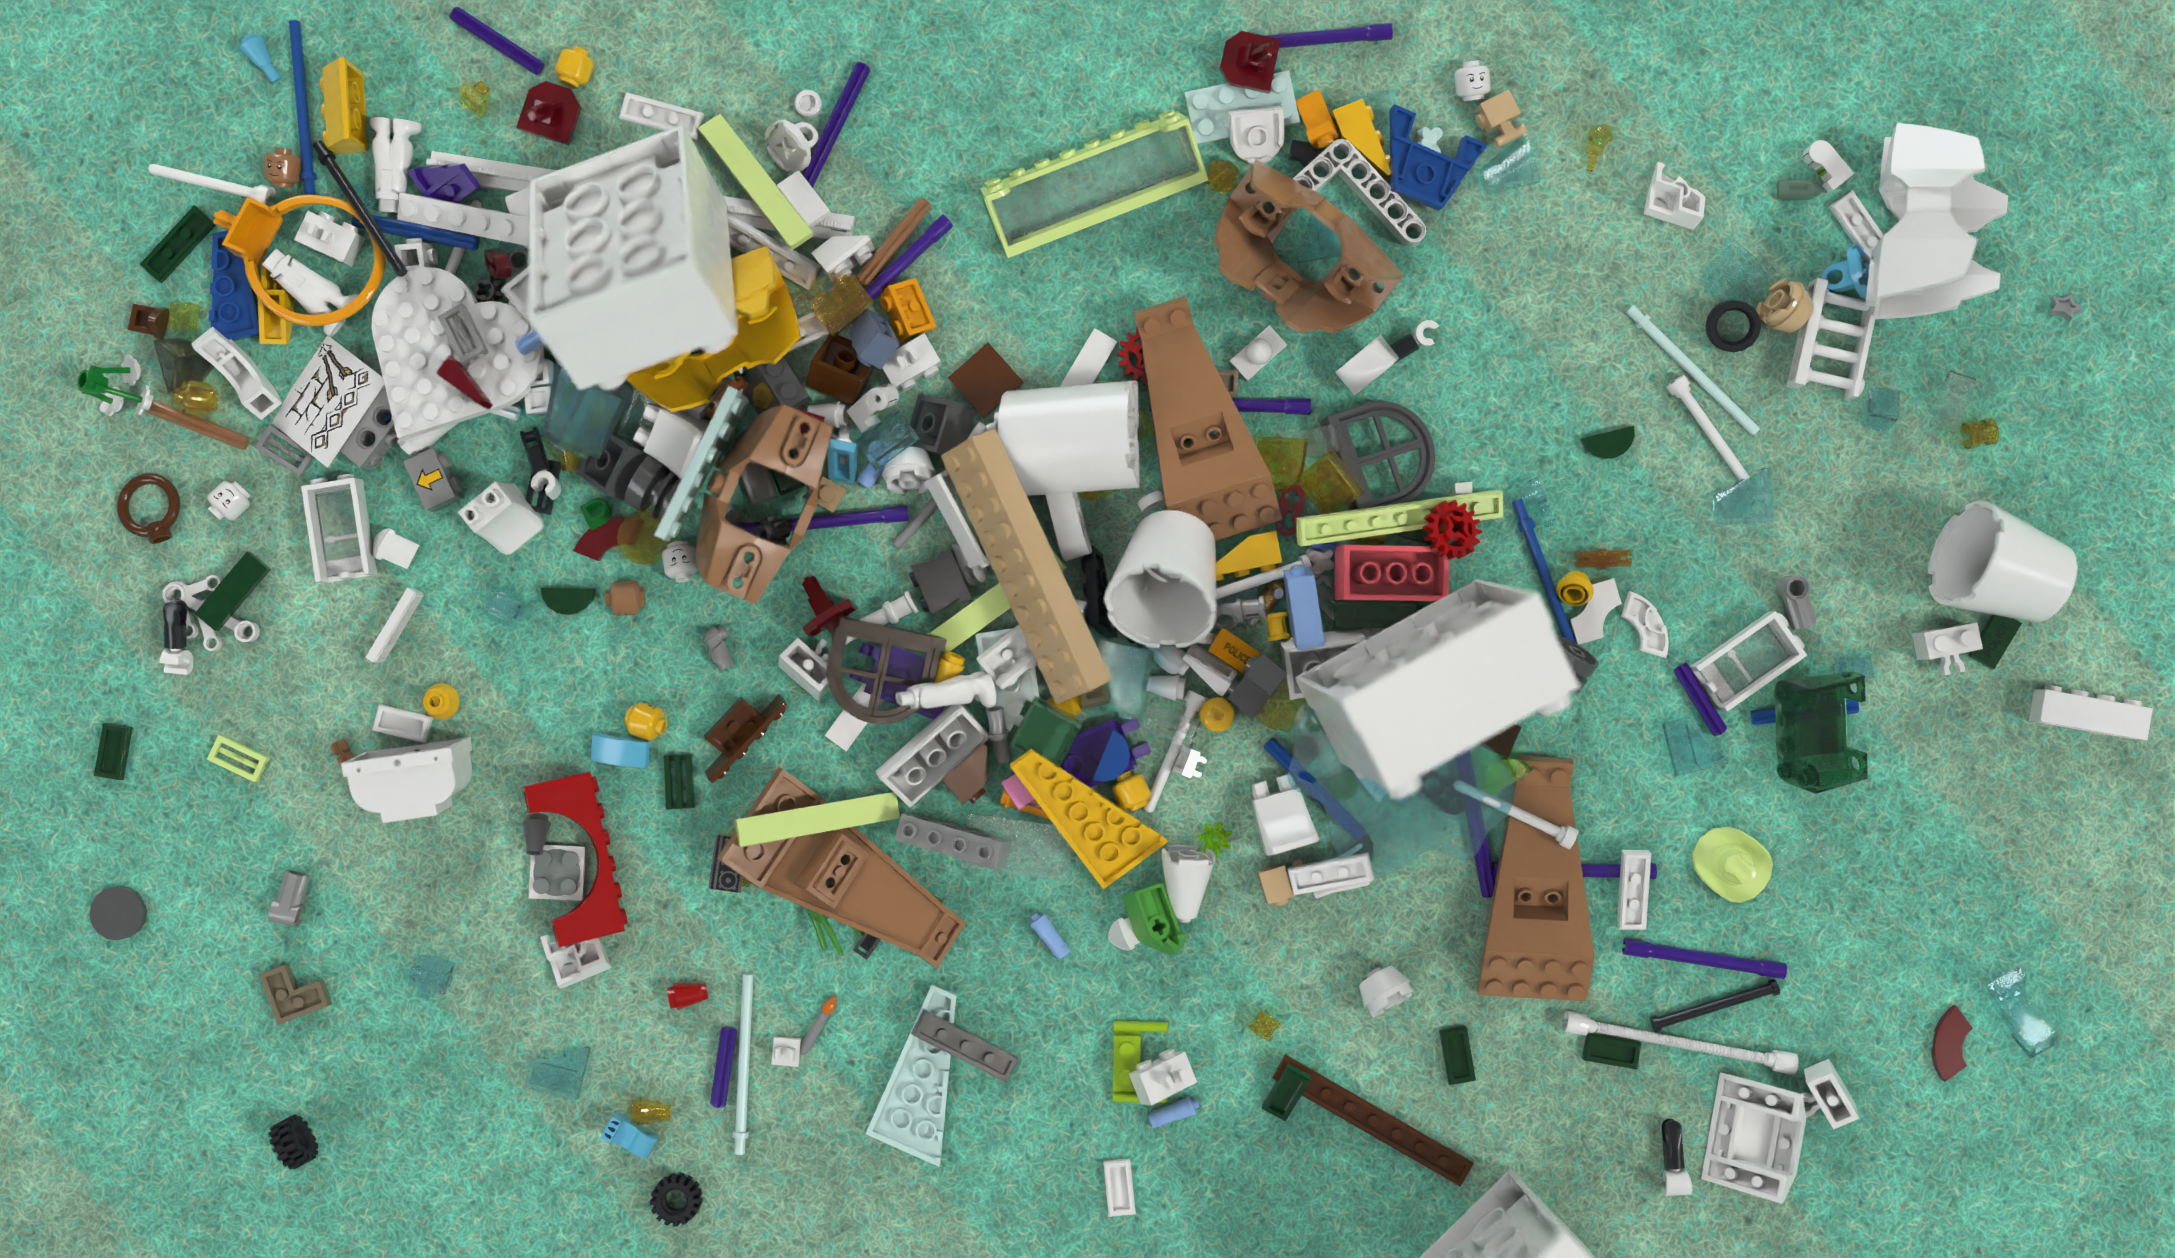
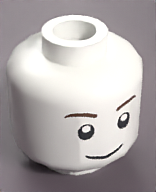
M1479 60L1463 62V68L1456 70L1454 73L1456 95L1463 97V101L1485 99L1484 94L1489 93L1491 90L1489 68L1484 65L1479 66Z
M223 481L208 494L207 500L211 504L208 510L219 520L225 517L230 521H234L249 508L250 501L248 498L250 494L236 481L232 483Z
M676 541L668 544L667 549L662 552L665 575L675 579L678 583L692 580V576L699 571L695 559L696 548L689 545L687 541Z

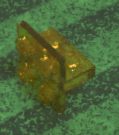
M847 274L843 275L834 282L835 288L828 294L823 291L812 300L814 305L810 307L832 336L875 304L854 274L849 277Z

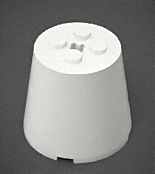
M1974 501L1965 505V511L1961 515L1954 514L1939 534L1928 565V574L1932 575V584L1928 587L1933 599L1939 604L1948 607L2031 622H2042L2054 616L2069 598L2077 576V559L2073 550L2058 540L1989 502Z
M1166 510L1150 514L1139 523L1107 587L1104 603H1106L1108 609L1107 616L1122 634L1150 647L1160 648V645L1163 644L1176 645V648H1181L1200 641L1210 632L1216 617V544L1212 531L1203 521L1185 512Z

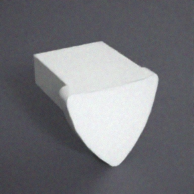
M388 528L375 536L373 554L378 560L383 558L407 569L419 544L396 534L394 530Z
M1129 917L1117 919L1110 927L1108 940L1117 948L1130 951L1135 948L1134 945L1140 943L1135 936Z

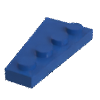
M228 230L213 233L211 268L214 271L213 283H210L212 310H209V321L211 322V327L213 326L228 340L236 341L259 336L258 299L247 279L243 259L235 256L222 245L229 232Z

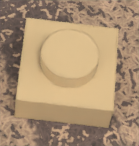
M822 477L818 484L817 504L835 513L847 489Z

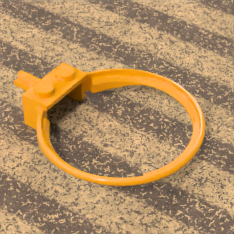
M299 195L269 207L247 197L237 216L221 209L219 212H215L213 223L229 230L222 245L232 254L243 259L249 284L262 303L274 314L289 322L305 326H324L345 320L360 311L372 299L381 284L385 271L386 257L369 233L374 248V265L370 279L362 292L353 301L336 311L320 315L295 313L276 303L262 286L257 265H260L284 220L280 216L305 205L325 204L336 206L351 213L363 224L352 205L347 201L323 195Z

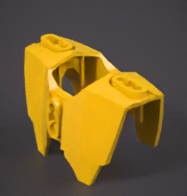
M767 245L731 259L738 334L732 336V340L727 347L715 353L691 354V351L630 372L626 381L656 404L670 412H676L710 403L713 392L724 384L722 379L744 366L748 370L759 364H776L796 344L801 335L792 299Z

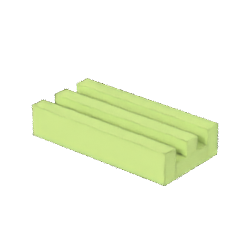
M218 735L207 757V760L253 782H259L260 775L270 757L223 735ZM222 743L259 760V763L257 764L221 747ZM218 752L254 768V773L217 757Z

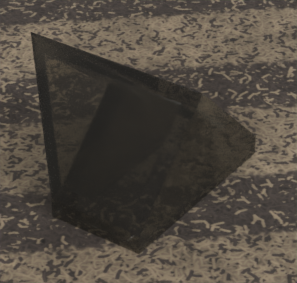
M182 338L153 341L168 393L196 390L214 367L193 349L191 344L193 342Z

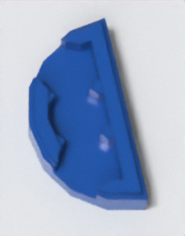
M1115 729L1110 736L1092 780L1101 782L1114 780L1129 765L1131 754L1128 743L1124 736Z

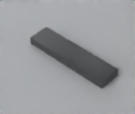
M923 1009L911 1032L913 1036L1004 1082H1007L1019 1059L1010 1052Z

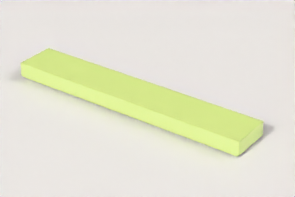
M721 114L698 127L699 133L791 251L813 237L812 230Z
M1051 547L1060 569L1063 571L1066 566ZM1000 582L928 633V635L942 637L947 640L945 650H941L940 656H943L945 651H951L1011 608L1007 597L1003 593Z
M894 792L735 819L739 847L898 819L900 818L897 795Z

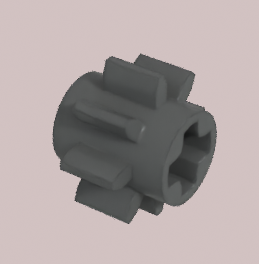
M489 274L486 280L477 276L475 286H470V289L474 291L477 302L481 300L482 302H498L500 297L504 295L500 289L504 283L501 281L494 283V277ZM486 287L491 288L489 290V297L485 296V294L487 293L485 289Z
M778 514L760 519L762 525L757 527V537L782 546L787 544L786 538L790 536L791 529L786 519H779Z

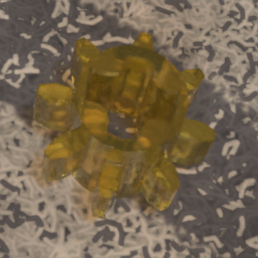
M1215 160L1207 167L1210 173L1207 174L1208 181L1206 182L1214 192L1220 191L1223 194L1227 191L1229 193L1238 186L1235 179L1239 177V172L1231 161Z

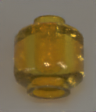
M185 380L180 388H175L173 402L178 404L180 412L185 415L207 417L217 409L218 391H215L210 383Z

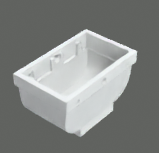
M471 737L364 752L341 763L343 777L348 779L350 792L356 804L369 812H381L382 823L435 816L453 805L452 796L463 790L471 779Z

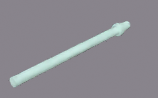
M1632 305L1626 311L1637 323L1635 326L1638 329L1642 328L1752 436L1759 431L1760 427L1649 320L1651 317L1648 314L1644 315L1635 305Z
M743 974L736 1124L735 1131H732V1138H735L734 1154L736 1155L745 1154L746 1138L749 1137V1131H746L754 974Z

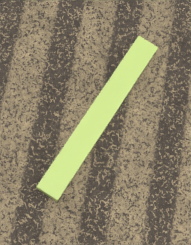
M1498 489L1296 518L1297 545L1308 546L1419 530L1429 524L1424 518L1431 513L1430 509L1443 501L1449 503L1457 500L1458 506L1463 503L1467 504V512L1475 511L1472 516L1473 520L1479 519L1482 521L1503 518V491Z

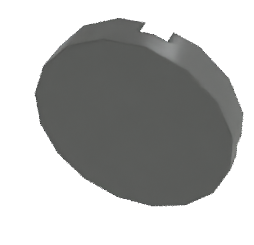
M115 886L104 889L96 895L91 904L90 919L92 926L98 934L106 939L121 940L129 938L138 933L146 922V904L144 905L139 892L130 887Z

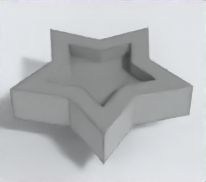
M2072 295L2065 298L2055 296L2051 298L2054 308L2050 315L2062 316L2070 322L2073 314L2081 313L2083 307L2074 303Z

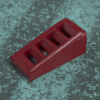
M448 356L438 369L437 375L479 405L490 409L493 404L459 361Z

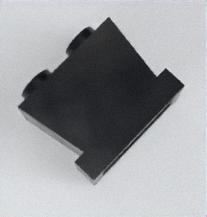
M952 549L941 552L942 558L910 565L913 572L909 573L911 581L915 588L920 587L923 597L919 598L925 613L930 611L933 616L959 599L962 603L973 599Z

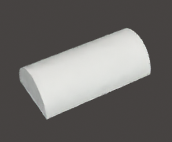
M964 704L950 705L875 772L880 780L911 807L989 739L988 732Z

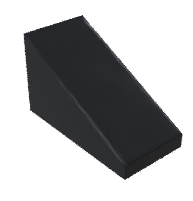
M865 933L853 951L867 960L881 939ZM862 947L868 953L864 954L858 948Z

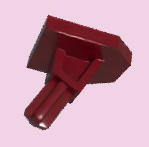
M1241 31L1225 41L1220 71L1229 85L1269 94L1281 39Z
M544 81L528 90L516 128L569 146L582 108L572 89Z
M815 576L804 578L805 581L802 583V586L809 597L807 600L816 615L815 618L803 627L806 635L814 637L825 630L832 632L834 631L837 616L846 617L858 609L855 602L850 599L834 605Z

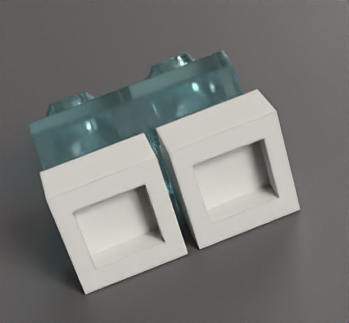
M544 359L541 373L537 375L530 387L532 389L524 397L526 414L529 415L538 414V416L564 413L558 364Z

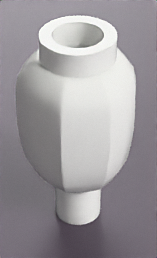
M1161 644L1160 648L1146 646L1153 651L1155 662L1172 675L1180 674L1183 676L1190 667L1183 660L1186 652L1176 648V645Z

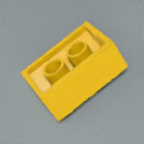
M339 57L322 68L323 77L320 78V88L324 94V104L321 106V111L326 123V130L323 131L324 144L335 154L368 152L364 75L362 71L345 57Z

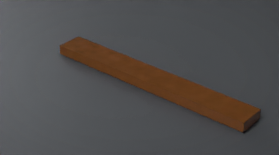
M1287 1054L1284 1055L1272 1076L1274 1080L1277 1081L1287 1063L1312 1075L1311 1081L1302 1096L1461 1187L1474 1164L1471 1160Z

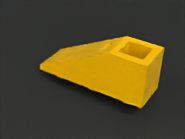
M1362 98L1332 110L1331 117L1339 133V139L1348 140L1381 177L1388 180L1391 177L1390 156L1384 154L1382 134L1379 129L1375 130L1373 126L1374 114L1369 104L1365 105Z
M1276 531L1247 537L1216 562V582L1224 580L1223 575L1234 573V577L1237 578L1250 575L1251 569L1260 568L1261 573L1276 569V564L1282 563Z

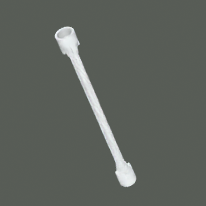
M1565 1011L1564 1019H1568V1022L1563 1021L1562 1030L1566 1033L1586 1036L1588 1032H1597L1686 1050H1695L1702 1053H1712L1713 1055L1763 1063L1765 1066L1772 1068L1773 1071L1789 1075H1795L1798 1069V1055L1796 1053L1772 1050L1771 1053L1753 1052L1600 1023L1578 1012Z

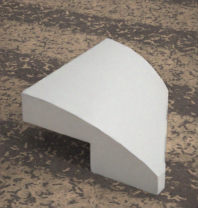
M1657 162L1646 198L1644 214L1694 230L1704 217L1705 196L1698 190L1689 187L1687 182L1680 176L1673 180L1662 174V169L1666 165ZM1657 198L1663 199V200L1665 201V203H1663L1662 201L1658 200Z
M549 935L540 937L546 958L551 963L557 986L560 989L612 968L599 938L557 947L556 942H550ZM569 962H570V963H573V964H571V965H565V966H563L564 964L569 963Z

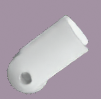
M952 544L966 583L975 586L977 580L985 582L988 576L987 567L982 569L978 565L969 569V562L959 544Z

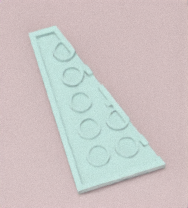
M730 386L727 387L654 534L655 536L670 541L671 538H675L678 535L682 526L681 520L691 509L694 498L712 467H716L723 455L721 451L725 444L731 440L735 427L750 402L738 390Z
M932 983L913 1028L923 1009L954 1024L957 994ZM910 1032L866 1131V1135L940 1167L951 1054L913 1036Z

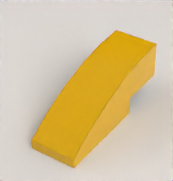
M261 262V283L265 291L280 306L294 312L295 298L275 278L270 276L271 272L263 266L264 262ZM258 298L260 344H289L293 323L274 314Z

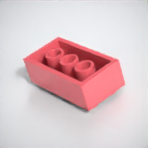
M1336 546L1334 600L1438 601L1449 594V560L1447 559V554L1439 557V550L1437 548L1430 550V546Z

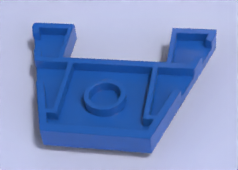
M1393 105L1389 111L1391 191L1439 211L1448 202L1460 185L1463 177L1475 164L1479 155L1486 149L1487 144L1465 135L1461 138L1456 158L1453 159L1409 140L1416 113L1398 105Z

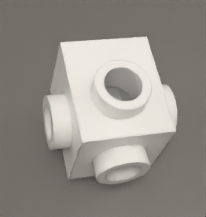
M422 238L406 239V244L395 245V252L408 272L423 267L436 268L438 255L433 248V244L423 243Z

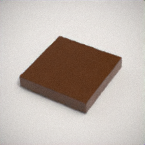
M988 342L948 377L983 418L1000 405L1002 395L1006 391L1017 390L1024 383Z

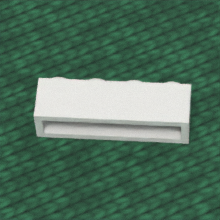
M2044 685V689H2034L2029 721L2133 740H2148L2153 708L2142 707V701L2124 699V703L2115 702L2114 696L2098 694L2097 698L2088 697L2089 692L2081 690H2071L2069 694L2062 692V687Z

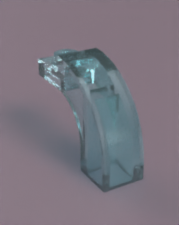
M2017 967L2012 971L2006 970L2000 973L1996 980L1987 984V989L1991 1002L2010 1035L2031 1059L2054 1046L2055 1033L2042 1020L2030 1003L2025 990L2026 974Z

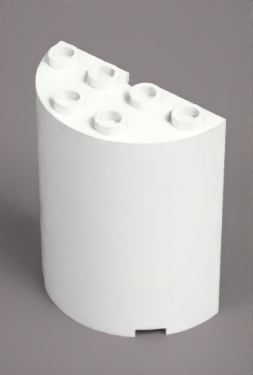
M1137 381L1006 391L1002 395L999 412L994 414L995 427L998 428L999 438L1026 496L1140 488L1139 442L1137 437V429L1139 427Z

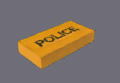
M1221 628L1208 649L1210 653L1244 675L1246 673L1243 672V669L1254 655L1258 658L1261 655L1260 652L1224 628Z

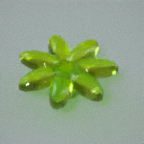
M1221 821L1216 824L1214 829L1209 824H1204L1207 834L1197 836L1199 840L1206 842L1202 848L1203 852H1206V848L1211 849L1213 847V852L1218 857L1221 851L1220 846L1226 849L1231 848V845L1224 839L1230 837L1232 831L1222 832ZM1218 837V840L1213 841V838Z

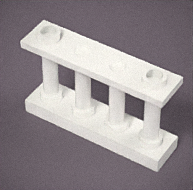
M1816 278L1809 282L1807 290L1814 304L1813 312L1807 322L1799 328L1787 386L1800 388L1809 381L1846 389L1844 399L1851 400L1857 398L1862 393L1865 385V380L1862 378L1875 323L1872 307H1865L1866 300L1829 292V289H1827L1828 280ZM1830 303L1863 311L1860 326L1825 319L1821 315L1823 305ZM1824 329L1857 337L1854 352L1819 345L1815 341L1817 331ZM1814 355L1852 363L1849 378L1813 371L1812 367H1810L1811 358Z

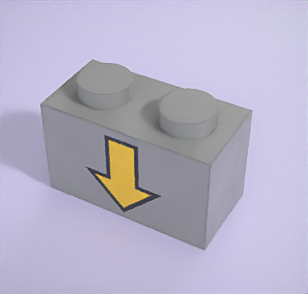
M430 448L403 461L425 510L435 512L463 499L460 491L463 490L462 485L456 476L452 477L449 470L452 464L445 452L441 453L438 449Z

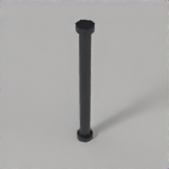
M1771 979L1765 985L1661 1017L1651 1016V1024L1656 1033L1661 1031L1663 1027L1770 994L1773 996L1780 995V988L1776 980Z

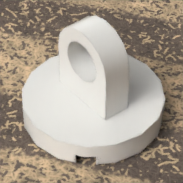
M778 120L767 127L765 132V140L768 139L769 146H767L768 152L781 169L787 172L790 170L794 171L793 173L798 170L802 171L810 164L811 149L818 141V133L811 124L806 122L794 125L787 120ZM803 133L808 136L809 141H807Z

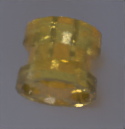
M1259 1009L1257 1012L1258 1017L1249 1024L1248 1028L1263 1039L1271 1042L1274 1038V1031L1279 1029L1282 1023L1263 1009Z

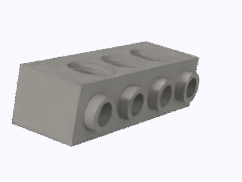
M385 385L340 449L341 453L363 469L373 470L378 467L384 460V454L398 440L393 418L389 424L385 422L386 415L391 413ZM374 434L375 442L373 445H370V437Z
M915 813L901 814L895 840L992 869L1005 868L1012 842Z

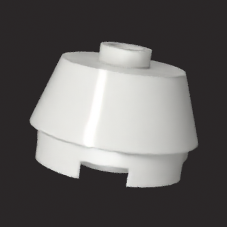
M910 446L892 450L882 473V477L887 483V489L898 494H905V489H918L919 493L927 492L929 489L925 488L923 482L936 476V471L928 452L922 448Z
M1389 966L1382 970L1378 967L1366 975L1367 979L1359 985L1364 1009H1368L1372 1017L1383 1014L1384 1010L1394 1005L1398 1006L1412 996L1411 993L1414 992L1409 985L1411 981L1394 966Z

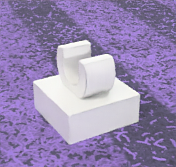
M1182 745L1171 770L1189 778L1192 775L1200 777L1202 773L1196 771L1195 766L1197 762L1206 763L1207 760L1200 756V752Z
M775 1036L771 1065L798 1067L802 1038Z

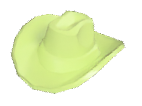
M1732 827L1712 828L1699 838L1692 853L1694 869L1701 880L1721 897L1731 902L1743 903L1755 898L1765 888L1771 878L1773 861L1769 852L1754 838Z

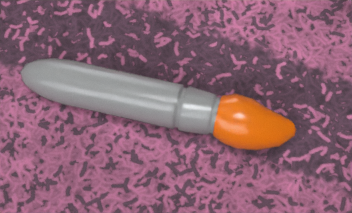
M831 996L822 1005L820 1013L801 1044V1055L806 1054L811 1049L829 1015L834 1011L836 1006L835 996Z

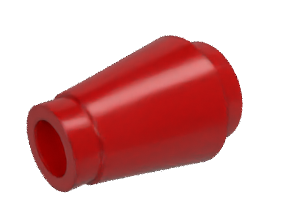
M674 983V986L667 987L670 1009L677 1008V1010H680L703 1000H708L706 983Z

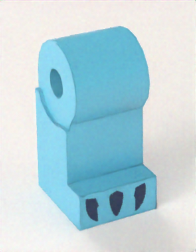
M619 1111L612 1116L600 1137L609 1143L612 1141L641 1158H648L659 1139L657 1134Z

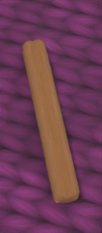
M919 198L857 274V280L861 284L868 286L929 212L931 204L926 199Z
M152 400L153 404L149 410H145L151 415L238 449L245 450L250 441L248 436L156 400Z

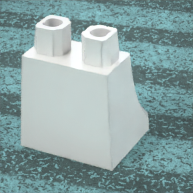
M650 403L645 408L643 418L653 422L654 426L652 430L640 426L633 440L645 447V453L664 464L682 479L711 421L704 418L698 419L683 410L670 412L660 405Z
M494 482L458 511L459 515L474 533L484 538L505 555L513 554L544 527L542 517L532 509L526 501V497L513 483Z
M1289 773L1275 777L1279 788L1278 792L1270 794L1266 780L1251 784L1254 798L1251 799L1262 849L1267 856L1319 841L1300 788L1295 786V782Z

